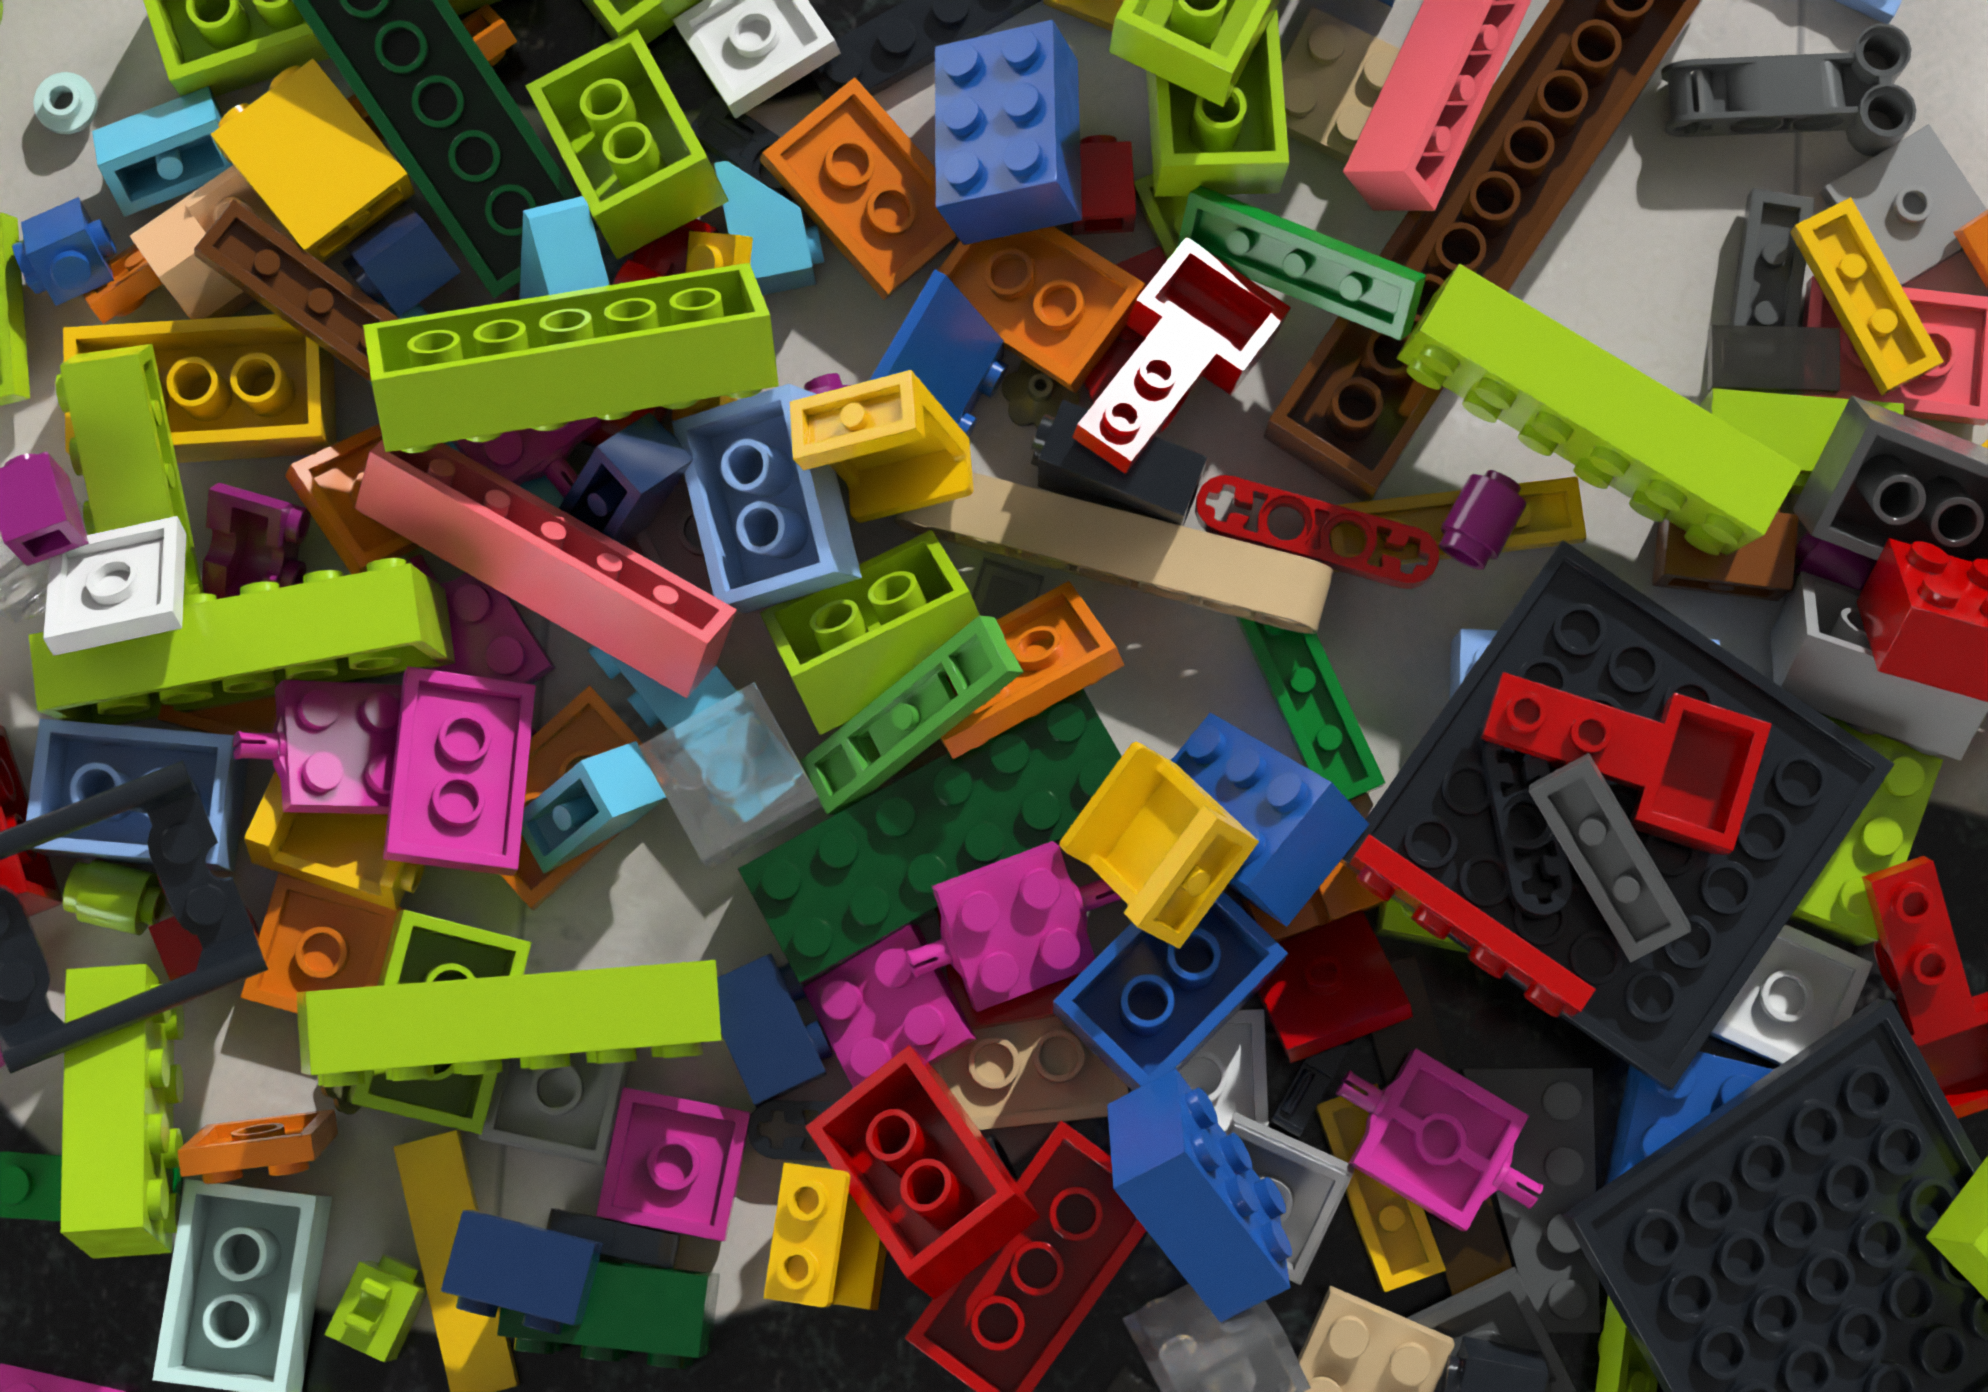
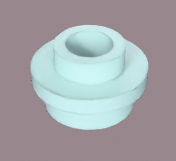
M61 72L49 76L38 86L34 95L33 106L37 118L47 129L58 134H73L84 130L90 125L95 117L98 101L93 87L85 78L75 73ZM65 93L73 94V101L69 107L55 109V101Z

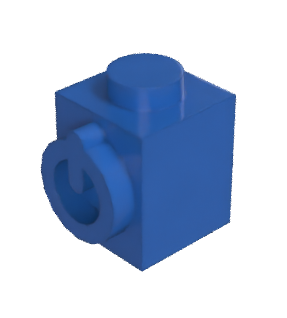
M79 197L21 222L24 240L12 244V249L27 285L31 287L35 294L39 295L47 291L55 306L114 281L109 259L110 256L117 254L113 239L101 219L91 220Z

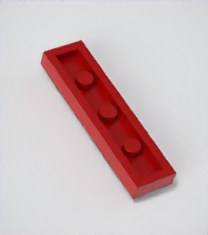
M1370 834L1352 858L1350 865L1360 871L1355 880L1361 886L1384 901L1389 902L1394 894L1416 909L1411 918L1419 926L1442 940H1445L1449 933L1472 948L1467 957L1473 963L1496 978L1501 979L1504 973L1507 972L1528 986L1523 994L1525 998L1549 1015L1557 1018L1563 1010L1570 1016H1574L1582 1011L1596 989Z

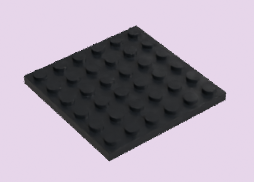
M1562 540L1365 820L1370 825L1341 859L1340 863L1356 874H1359L1360 871L1350 865V862L1370 834L1591 985L1596 990L1581 1012L1570 1016L1562 1010L1559 1015L1665 1090L1670 1091L1683 1075L1884 781L1894 763ZM1503 672L1657 722L1661 721L1666 701L1675 692L1772 724L1735 847L1731 853L1727 855L1707 853L1635 830L1690 922L1691 932L1630 963L1569 858L1572 892L1568 902L1558 912L1545 918H1531L1520 913L1513 906L1508 895L1482 765V752L1487 741L1480 739L1500 676ZM1507 747L1502 753L1496 755L1498 764H1510L1515 782L1511 788L1501 787L1503 797L1506 798L1519 790L1529 789L1530 784L1536 782L1534 780L1524 785L1521 774L1522 764L1531 758V755ZM1549 765L1550 773L1558 770ZM1605 780L1630 820L1639 790ZM1520 803L1511 808L1508 814V825L1517 837L1532 840L1538 838L1544 832L1545 818L1537 806L1530 803ZM1546 845L1540 850L1531 853L1513 851L1517 863L1530 858L1533 874L1527 883L1522 884L1524 894H1535L1539 904H1548L1547 896L1557 889V883L1555 879L1548 880L1543 878L1539 859L1543 855L1553 856L1551 846ZM1393 894L1391 897L1393 900L1412 913L1415 912L1416 909ZM1451 933L1448 934L1447 937L1470 952L1472 949L1470 946ZM1504 973L1503 976L1522 990H1527L1528 986L1509 973Z
M1876 999L1562 1215L1664 1392H1988V1300L1926 1238L1982 1164V1161L1891 1000Z

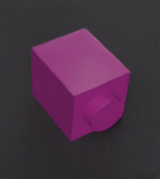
M47 451L40 454L16 456L7 461L4 467L0 468V532L4 544L26 566L89 544L70 478Z

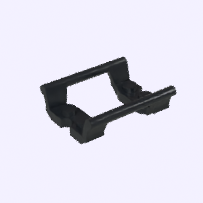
M183 761L0 831L1 861L129 810L143 814L147 813L152 824L147 842L149 854L169 904L182 928L197 935L203 948L196 971L64 1023L52 1011L47 997L51 979L50 968L25 906L16 892L0 884V1047L10 1074L268 970L258 938L233 877H217L206 866V855L210 848L218 843V840L195 784L189 776Z

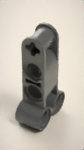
M1879 23L1871 25L1862 31L1848 53L1704 58L1673 62L1661 69L1662 80L1668 82L1671 115V119L1665 123V133L1677 137L1845 131L1848 142L1856 151L1865 156L1875 157L1901 141L1915 121L1916 105L1913 97L1906 89L1894 84L1911 58L1912 48L1909 38L1896 26ZM1869 51L1880 54L1887 61L1889 69L1879 70L1871 67L1866 62L1863 53ZM1880 111L1886 114L1892 121L1893 129L1883 130L1874 126L1869 119L1868 112Z

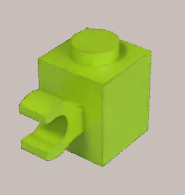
M386 1254L382 1255L379 1263L373 1260L359 1261L325 1335L382 1362L396 1360L427 1295L426 1285L414 1280L419 1270L406 1262Z

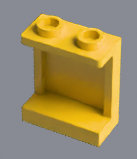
M312 58L302 67L298 65L291 66L278 74L271 82L270 90L252 104L243 103L228 111L220 120L219 128L210 135L229 163L235 166L294 239L296 245L323 263L414 195L415 191L406 171Z
M912 370L790 401L793 460L803 470L829 464L848 486L850 515L858 523L967 497L974 491L969 437Z
M1133 742L1060 840L1059 846L1068 855L1089 865L1129 905L1124 914L1136 927L1180 949L1259 841L1176 763L1139 742Z
M276 769L244 837L253 864L395 911L398 910L405 891L411 893L416 891L425 869L423 864L383 859L388 814L283 812L281 780Z
M784 1162L764 1299L816 1307H829L831 1304L878 1310L887 1248L850 1195V1174L848 1172Z

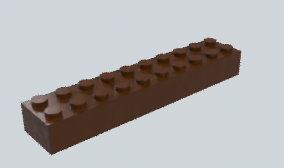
M1549 0L1493 84L1435 211H1408L1379 254L1382 258L1426 275L1412 330L1434 293L1459 263L1510 293L1703 0ZM1338 316L1270 417L1263 438L1361 501H1372L1446 388L1441 386L1439 390L1422 385L1407 373L1408 365L1396 359L1410 334L1400 341Z

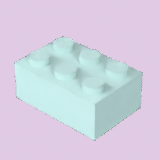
M185 1179L152 1380L238 1392H302L332 1196L227 1182L205 1184L203 1179Z

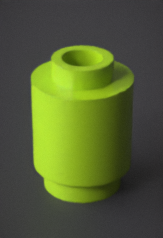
M94 859L90 864L79 861L72 867L64 888L63 908L66 912L76 914L80 922L140 936L145 932L148 925L159 923L165 909L166 896L163 889L159 887L158 875L156 873Z

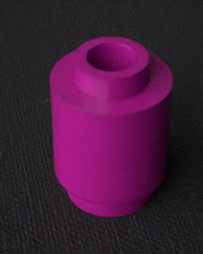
M1487 470L1484 476L1471 474L1441 526L1444 536L1439 543L1440 549L1454 560L1468 567L1484 570L1490 559L1495 560L1499 557L1526 508L1525 500L1518 495L1521 490L1520 485L1510 477L1494 470Z
M1807 531L1796 545L1795 558L1800 561L1794 568V573L1799 576L1800 572L1804 571L1862 591L1877 560L1814 537Z

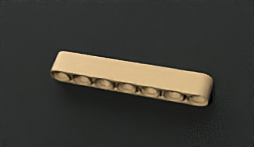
M972 472L974 491L970 496L896 514L894 521L898 526L914 533L923 534L932 529L937 539L1305 634H1315L1318 631L1334 573L1333 569L1329 566L1305 557Z

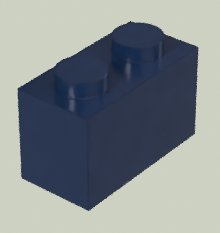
M406 201L347 244L345 248L350 256L341 262L363 293L378 304L386 301L399 317L461 272L425 221Z
M649 412L596 447L559 506V509L623 545L649 527L693 461V458L681 446L679 440L671 432L667 431Z
M769 953L717 978L721 1033L752 1102L757 1108L763 1103L773 1101L827 1075L821 1061L832 1057V1052L817 1021L806 1026L804 1025L794 1002L806 996L789 962L778 967L772 953Z
M463 1210L441 1292L458 1296L455 1307L457 1309L495 1318L499 1306L523 1312L524 1316L521 1324L523 1326L561 1335L564 1323L578 1325L583 1322L603 1243L474 1210Z

